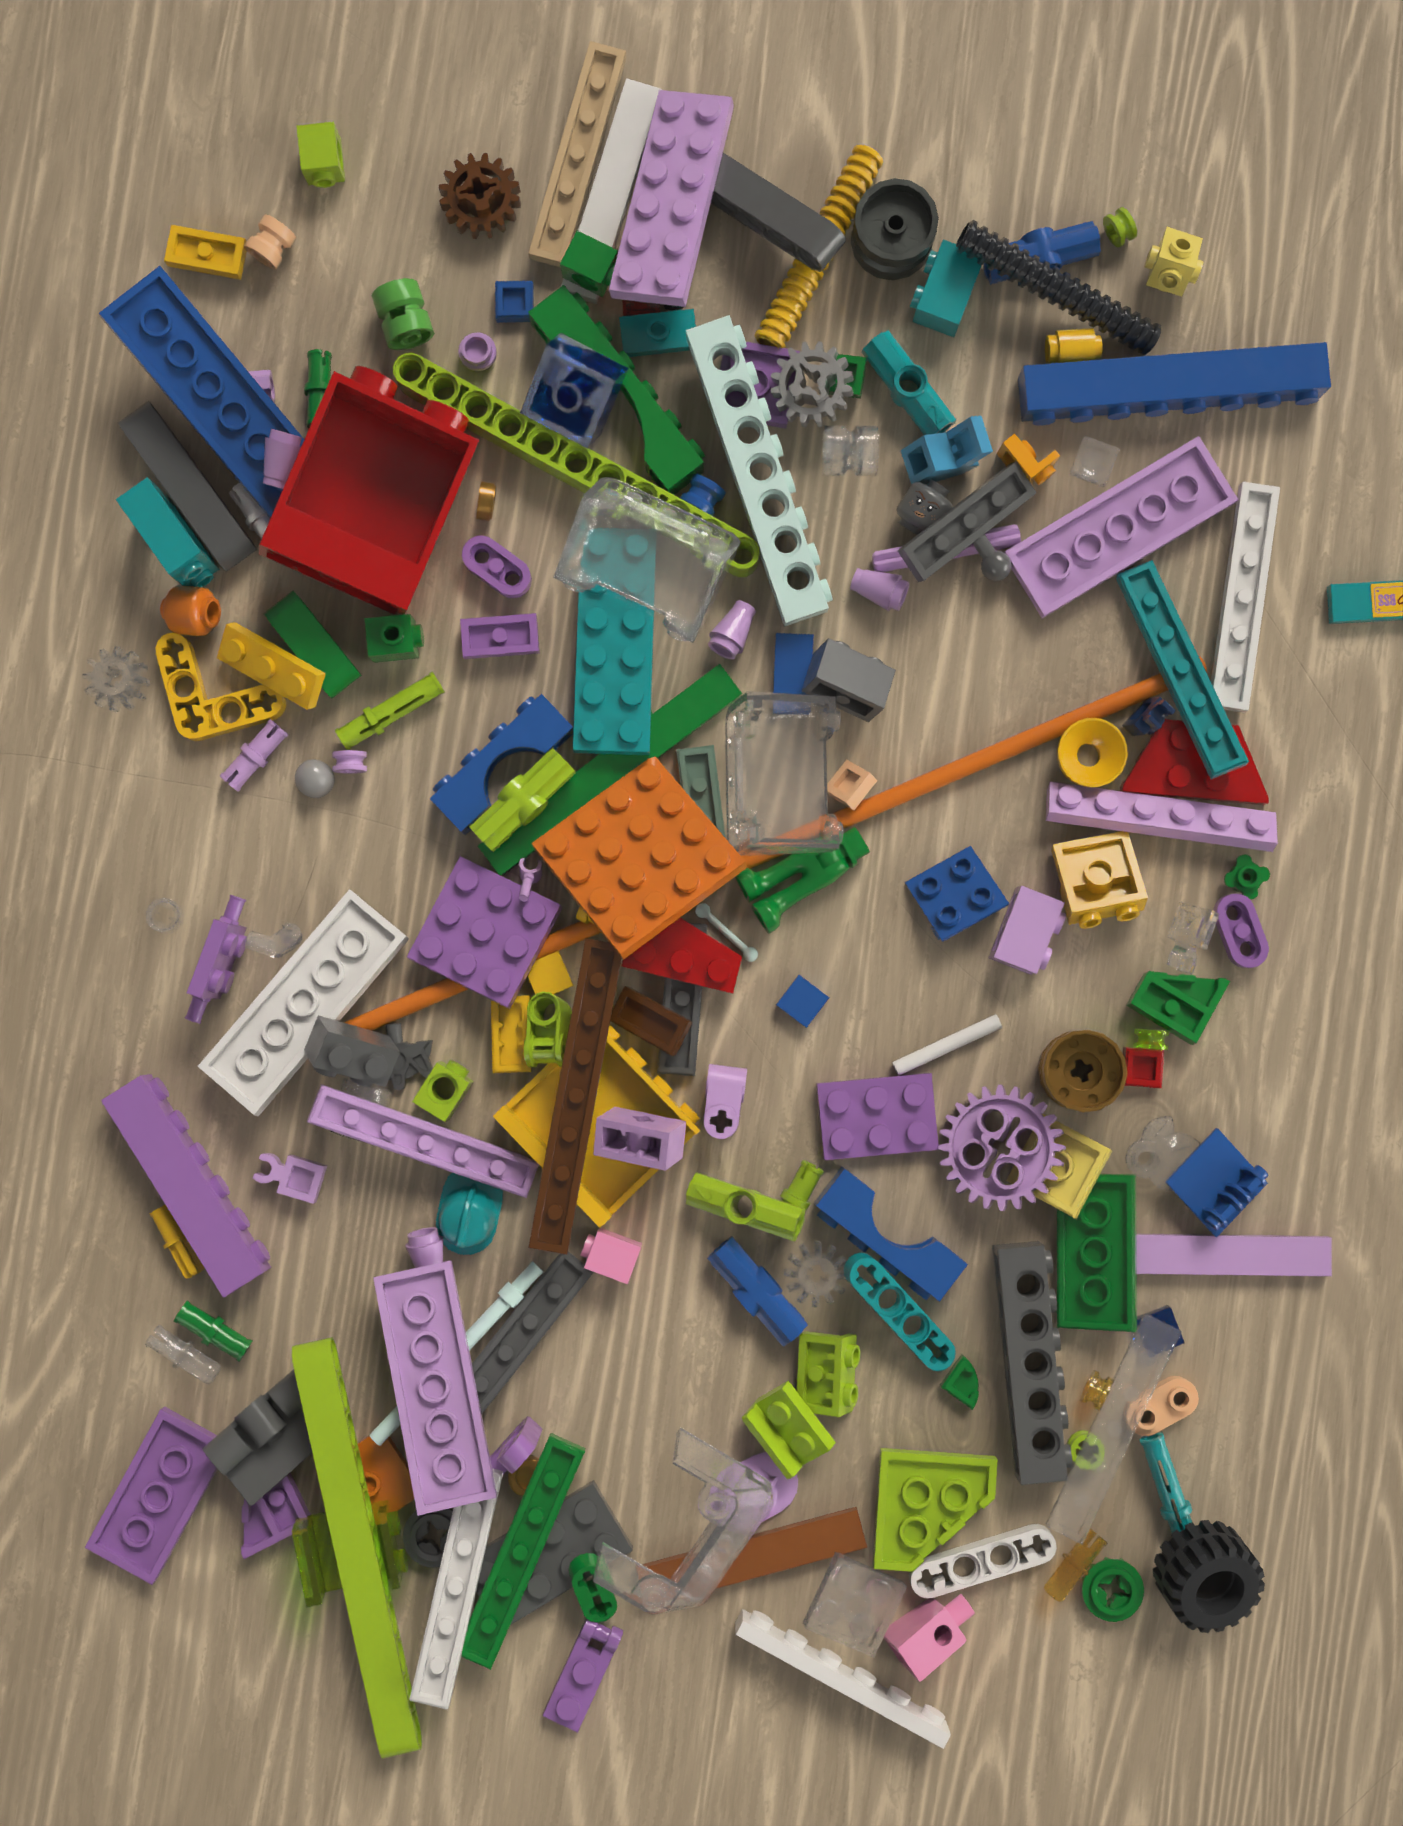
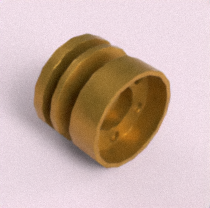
M1091 1030L1065 1032L1054 1038L1043 1050L1038 1065L1040 1084L1047 1096L1062 1107L1080 1112L1099 1111L1112 1104L1123 1091L1127 1077L1125 1057L1118 1045L1106 1035ZM1076 1060L1080 1064L1088 1065L1089 1071L1084 1073L1085 1080L1083 1081L1079 1077L1071 1076L1070 1070L1076 1068Z

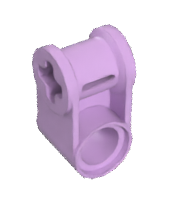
M709 1064L705 1092L704 1127L707 1133L714 1138L726 1139L737 1130L741 1103L744 1100L747 1077L746 1068ZM719 1110L726 1111V1118L732 1119V1126L725 1127L723 1133L716 1132V1125L710 1123L711 1117L718 1116Z

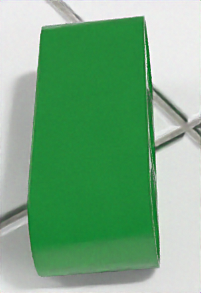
M294 590L263 613L298 658L326 673L322 689L331 699L362 676Z

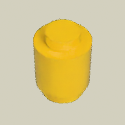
M1093 328L1056 330L1054 335H1046V364L1099 359L1102 356L1101 335H1095Z

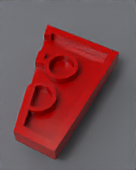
M679 918L622 960L621 967L733 994L742 956L684 919Z

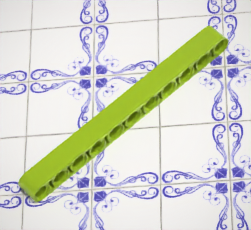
M405 353L394 362L393 374L399 387L405 395L425 405L427 400H434L460 411L469 419L466 429L646 528L656 530L657 534L734 576L747 577L757 569L760 555L759 546L750 536L418 354ZM414 369L421 371V375L417 380L412 382L404 380L405 374L408 371ZM445 387L455 390L451 398L447 400H441L436 397L437 393ZM477 405H483L488 408L486 414L480 418L469 416L470 410ZM509 423H516L521 426L520 431L514 436L502 434L503 428ZM542 441L551 442L554 447L549 453L541 455L534 451L538 443ZM574 459H581L587 463L586 468L578 473L567 469L568 464ZM614 477L620 481V484L615 490L606 491L600 487L603 479ZM640 495H647L653 499V504L647 509H639L633 505V501ZM673 513H680L685 516L686 522L684 525L674 528L666 523V518ZM705 531H712L720 539L716 544L707 546L700 542L699 536ZM738 549H745L751 553L753 558L746 564H739L733 560L732 554Z
M333 1337L292 1346L293 1368L379 1754L383 1759L422 1749L419 1718L415 1702L409 1700L412 1691L337 1347Z

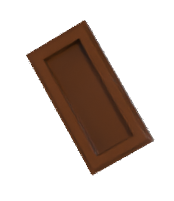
M624 986L612 1010L610 1019L612 1023L671 1056H676L693 1023L629 986Z

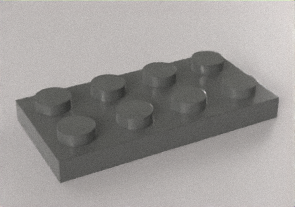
M594 1480L565 1497L510 1625L572 1588L568 1568L570 1562L580 1554L593 1553L599 1556L604 1567H607L633 1551V1545ZM507 1533L486 1545L476 1589L479 1597ZM590 1571L583 1573L586 1579L592 1576Z

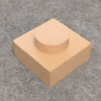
M846 759L824 787V790L832 798L855 810L877 780L870 772Z

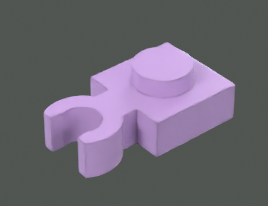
M272 1153L260 1154V1160L270 1163L271 1172L269 1175L255 1173L253 1176L255 1181L259 1183L279 1181L276 1193L312 1204L316 1203L328 1165L295 1155H288L286 1163L283 1164Z

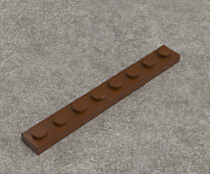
M585 938L528 1248L568 1254L622 959L609 942Z

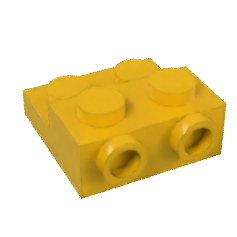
M1120 831L1053 844L1051 852L1061 883L1059 892L1062 902H1065L1064 909L1069 925L1079 923L1080 928L1088 929L1101 924L1103 918L1116 916L1118 921H1129L1137 918L1140 915L1139 911H1144L1148 896L1128 832Z

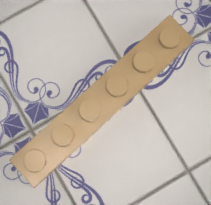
M592 41L589 42L528 252L529 259L560 267V262L577 231L626 62L625 50Z

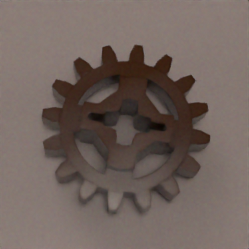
M470 153L468 154L467 164L463 165L457 159L454 161L456 167L454 173L445 170L444 177L448 184H439V191L441 196H443L439 202L442 211H447L445 216L449 225L457 222L458 233L462 235L469 228L473 239L478 238L480 231H485L490 239L493 236V228L497 227L503 233L506 231L504 223L506 219L515 222L516 214L512 208H521V200L517 196L521 192L518 181H513L515 176L511 167L503 170L504 165L501 158H497L492 164L489 162L488 153H483L481 161H475L474 156ZM484 193V198L477 199L476 195Z

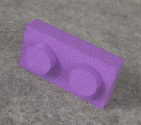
M536 613L460 619L464 659L540 654Z

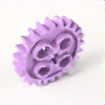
M1003 1085L997 1086L996 1095H992L987 1087H982L981 1099H978L972 1093H968V1100L970 1102L968 1107L958 1102L955 1104L960 1112L958 1118L951 1115L945 1117L953 1125L952 1129L940 1130L942 1135L949 1138V1143L938 1146V1149L949 1152V1157L942 1160L940 1164L942 1166H952L954 1169L947 1175V1180L960 1179L961 1182L957 1186L956 1192L961 1194L970 1189L969 1202L975 1203L982 1196L983 1208L989 1209L994 1200H997L1000 1211L1006 1210L1008 1200L1012 1201L1016 1209H1021V1197L1024 1196L1031 1203H1036L1033 1191L1038 1189L1047 1194L1049 1190L1044 1184L1045 1179L1053 1181L1059 1179L1051 1171L1052 1166H1064V1162L1055 1158V1152L1066 1150V1146L1057 1144L1054 1140L1064 1134L1062 1129H1051L1050 1127L1056 1121L1057 1116L1052 1114L1044 1117L1042 1114L1046 1110L1047 1104L1043 1101L1035 1107L1032 1106L1035 1095L1029 1092L1023 1099H1020V1088L1016 1086L1011 1090L1009 1096L1006 1095ZM993 1111L1001 1112L1004 1117L1003 1126L996 1132L988 1131L985 1126L986 1116ZM1014 1118H1020L1018 1127L1012 1132L1006 1143V1146L1011 1149L1008 1155L1000 1154L994 1164L990 1177L984 1178V1171L997 1154V1149L993 1147L996 1140L1003 1142L1008 1135ZM1026 1130H1033L1038 1136L1037 1146L1031 1151H1023L1018 1143L1019 1136ZM974 1144H980L985 1151L984 1160L980 1164L972 1166L966 1159L967 1150ZM1013 1163L1019 1170L1018 1180L1012 1185H1005L1000 1179V1170L1004 1165Z

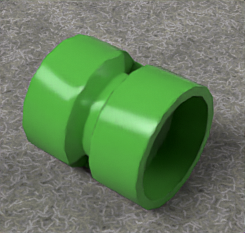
M409 278L396 279L379 286L373 291L371 296L379 319L384 320L381 327L389 349H411L428 342L435 333L428 312L422 309L425 303L416 280Z

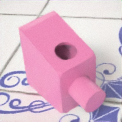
M962 1594L945 1606L934 1598H928L884 1628L880 1633L901 1665L921 1682L966 1642V1638L959 1629V1626L972 1617L975 1612Z

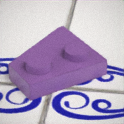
M291 1473L285 1476L254 1505L250 1506L244 1499L242 1506L244 1544L241 1547L243 1559L312 1525L308 1517L311 1514Z

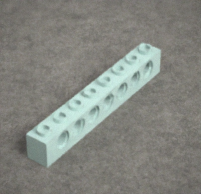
M730 315L686 330L687 343L754 540L759 546L760 557L783 625L785 627L826 613L829 609L827 602L833 600L827 580H819L815 566L820 565V559L815 544H807L803 530L808 528V524L802 507L795 508L791 494L795 493L796 489L789 470L782 471L778 459L784 456L777 434L770 435L766 421L771 420L770 411L765 398L758 399L754 385L758 384L759 380L753 362H745L741 349L747 347L741 326L740 324L733 326ZM727 355L734 360V365L731 369L722 371L717 369L713 362L718 356ZM739 391L746 396L747 401L740 407H732L726 402L725 398L729 393ZM745 427L754 428L759 433V438L752 444L743 443L738 438L739 431ZM757 463H764L770 467L772 474L766 480H757L750 473L752 466ZM776 499L782 503L784 511L779 516L771 517L763 511V504L767 500ZM781 535H789L795 540L796 548L790 553H782L777 550L775 540ZM793 571H801L806 574L808 585L800 590L793 589L787 582V576Z

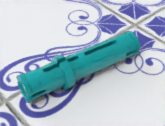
M1157 1432L1151 1436H1142L1140 1444L1143 1446L1151 1475L1162 1503L1160 1508L1162 1518L1168 1521L1171 1533L1176 1530L1181 1532L1185 1529V1525L1192 1523L1190 1516L1192 1507L1190 1502L1184 1498L1176 1470L1164 1440V1434ZM1159 1460L1162 1463L1169 1485H1166L1158 1462ZM1171 1499H1174L1178 1514L1182 1523H1179Z

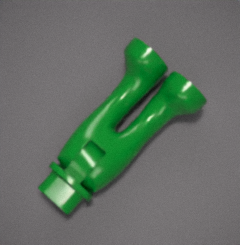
M853 827L842 834L839 831L833 833V838L828 836L811 842L765 870L755 872L747 867L735 876V879L744 897L750 903L791 876L798 873L802 874V878L789 887L752 904L751 907L755 916L766 932L770 934L780 926L781 915L787 909L835 882L850 867H856L858 865L857 860L870 853L857 828Z

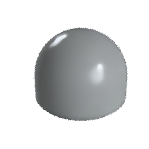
M307 760L296 770L295 784L301 793L310 798L324 797L334 786L335 777L332 769L320 760Z

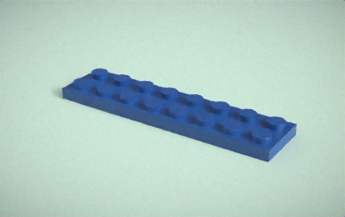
M158 266L100 311L99 315L251 497L264 510L267 516L271 518L283 489L263 483L265 437L269 438L271 429L299 437L302 436L163 268ZM302 437V439H301L300 447L302 446V444H303V442H304V438H303V437Z

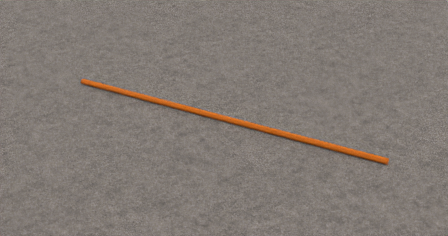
M1199 656V658H1200V660H1201V662H1202V664H1203V667H1204V669H1205V671H1206V673H1207L1206 664H1205L1204 660ZM1161 673L862 800L855 810L846 807L739 854L746 861L749 869L1058 738L1062 736L1069 726L1079 720L1086 718L1102 719L1168 691V688ZM582 921L548 935L536 960L601 932L592 922L585 924ZM446 978L343 1023L373 1031L464 992L468 988Z

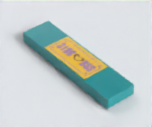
M1403 580L1330 584L1326 587L1329 624L1403 620Z

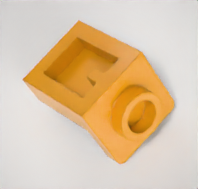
M1015 433L1002 443L997 452V455L1006 466L1017 461L1030 483L1035 481L1038 485L1045 482L1056 472L1053 466L1060 457L1055 450L1038 463L1032 446L1025 440L1021 441Z

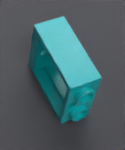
M148 477L115 499L171 577L182 586L204 587L213 580V574L220 570L169 497Z

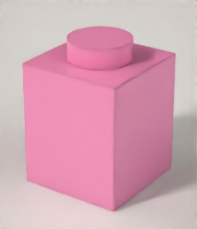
M599 1228L596 1236L588 1234L580 1256L587 1258L584 1266L585 1269L628 1284L642 1243Z

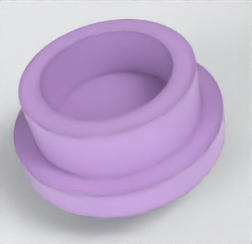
M471 333L459 345L460 360L466 368L472 371L486 370L496 359V346L493 340L486 334Z

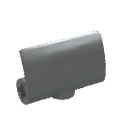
M294 1369L266 1394H261L234 1418L235 1420L202 1448L209 1460L223 1475L228 1477L250 1506L254 1505L312 1453Z

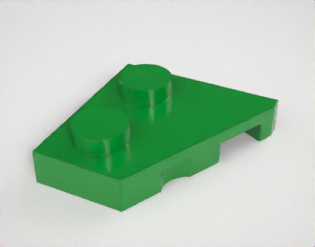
M1147 971L1141 977L1126 1006L1188 1044L1194 1045L1198 1042L1230 981L1226 978L1208 979L1197 978L1196 975L1180 974L1176 976L1168 975L1164 972Z

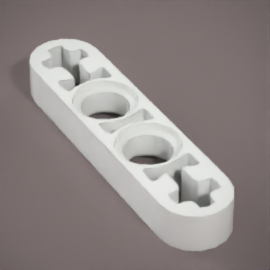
M1040 1524L1027 1525L927 1556L918 1568L913 1572H909V1581L914 1592L920 1597L926 1599L938 1597L1044 1564L1055 1555L1057 1549L1056 1541L1045 1526ZM1035 1535H1039L1042 1540H1047V1542L1042 1544L1043 1551L1036 1553L1033 1547L1022 1549L1025 1558L1019 1559V1552L1013 1543L1019 1540L1022 1548L1033 1544L1032 1537ZM1004 1545L1011 1550V1558L1004 1565H996L990 1560L991 1551L996 1546ZM960 1557H969L974 1561V1570L968 1576L961 1577L953 1571L954 1563ZM942 1563L946 1564V1570L951 1578V1581L945 1582L943 1574L932 1578L933 1585L925 1587L923 1581L917 1582V1580L922 1578L921 1571L928 1569L931 1575L942 1573L943 1571L939 1565Z

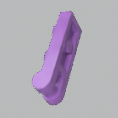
M587 1618L585 1619L546 1704L543 1717L578 1733L610 1660L619 1645L623 1635L622 1629L612 1626L610 1629L598 1622H591ZM591 1638L604 1643L601 1651L588 1645Z

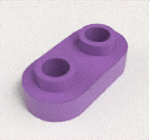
M475 536L465 543L462 550V559L472 574L507 598H518L527 593L531 586L532 577L528 566L522 560L487 536ZM481 552L489 554V559L485 563H478L476 561L477 555ZM511 574H517L520 577L519 582L513 586L506 583L507 577Z
M1229 894L1221 897L1214 906L1213 917L1228 958L1233 964L1241 968L1259 966L1267 958L1269 946L1252 901L1242 894ZM1230 906L1237 910L1238 915L1235 920H1230L1227 917L1226 912ZM1243 942L1248 943L1251 947V952L1248 956H1244L1240 952V946Z

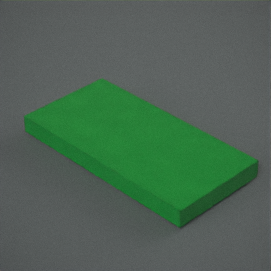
M1100 1173L1077 1219L1057 1209V1328L1120 1332L1137 1331L1136 1174Z

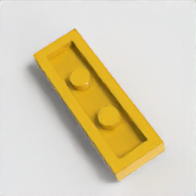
M236 622L226 624L217 659L306 710L316 707L326 673Z

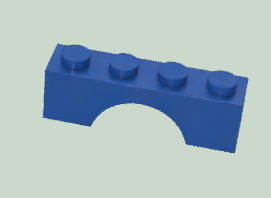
M542 694L536 699L533 696L526 699L517 708L516 713L518 716L509 725L503 722L497 726L488 736L491 741L481 751L477 748L472 750L461 761L460 764L463 768L453 777L449 774L444 776L433 787L432 790L435 794L430 800L464 835L471 831L469 827L492 806L488 794L489 780L495 767L504 758L519 752H533L544 756L552 748L556 751L573 735V726Z
M841 1166L814 1201L815 1205L821 1209L817 1216L834 1229L838 1224L851 1233L847 1239L866 1253L869 1248L874 1250L881 1256L878 1262L894 1276H897L900 1271L912 1280L908 1286L922 1298L927 1300L932 1295L940 1302L968 1264L933 1236L923 1242L912 1245L897 1244L883 1237L878 1232L872 1216L875 1192Z

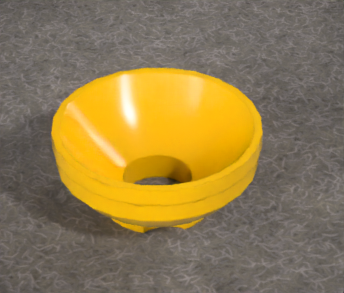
M1099 718L1082 719L1069 726L1062 734L1057 747V761L1063 774L1071 782L1088 788L1101 787L1115 780L1122 773L1128 757L1127 744L1120 730L1112 723ZM1082 745H1091L1097 750L1098 761L1094 766L1087 767L1078 761L1077 752Z

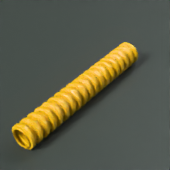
M866 145L854 146L852 155L847 159V165L841 170L842 176H839L836 180L837 186L832 187L831 196L826 198V206L822 207L819 213L834 223L844 236L845 230L849 229L851 225L850 220L855 218L859 201L864 193L871 188L872 180L878 174L877 169H880L883 165V159L880 154ZM796 258L794 259L792 264L794 268L788 270V278L782 281L783 288L778 289L776 293L778 299L772 300V309H768L765 314L767 319L761 321V329L755 332L754 337L759 344L786 348L784 342L790 341V332L795 331L797 327L795 322L801 320V311L806 310L808 305L806 301L812 299V291L817 290V281L822 280L824 276L823 271L828 269L829 263L821 272H817Z

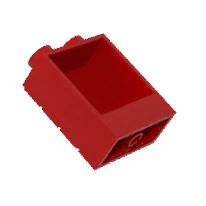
M355 366L350 378L335 371L333 372L261 539L259 555L392 615H403L408 610L479 439L464 433L469 419L460 411L434 400H427L422 412L393 399L398 385L390 378L370 368Z

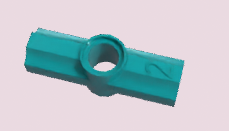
M889 330L881 332L871 339L862 349V354L889 388L893 402L897 406L904 408L923 435L945 433L955 424L956 418L928 383L925 370L912 362ZM904 380H911L917 385L918 390L906 392L899 383Z

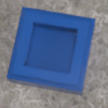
M495 281V313L497 323L530 322L528 311L534 308L533 281Z
M798 975L776 1005L807 1028L830 997L801 975Z

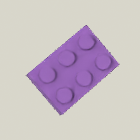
M932 1073L816 1083L824 1160L939 1150Z

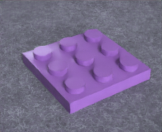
M460 856L411 947L407 958L510 1009L563 907L531 890L528 900L523 902L519 899L521 885Z

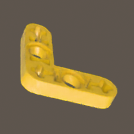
M167 633L157 641L155 647L156 656L175 726L178 732L185 738L193 741L206 740L266 723L269 719L276 720L285 712L286 698L264 685H258L208 700L191 642L181 634ZM175 642L180 647H183L184 650L178 652L179 661L184 667L189 665V669H178L175 659L170 655H166V652L172 650L171 643ZM183 677H190L194 682V690L187 697H179L175 691L176 682ZM266 693L272 698L277 699V702L271 704L272 710L269 712L263 707L251 709L254 717L251 718L250 709L244 699L249 698V702L253 705L264 701L263 695ZM198 701L200 703L199 705H192ZM228 703H237L241 708L240 718L233 723L224 722L221 716L223 707ZM180 705H192L195 716L203 719V723L198 725V732L195 733L194 730L186 728V724L191 722L190 711L185 707L180 709Z

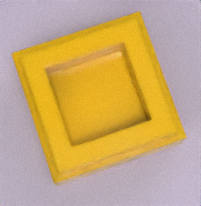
M559 951L535 960L528 974L535 994L539 992L556 994L574 986Z

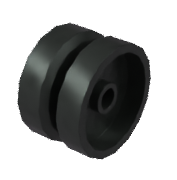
M893 178L878 182L864 193L857 205L851 245L855 259L866 272L876 278L894 281L910 277L923 267L932 250L939 220L935 202L928 192L913 181Z

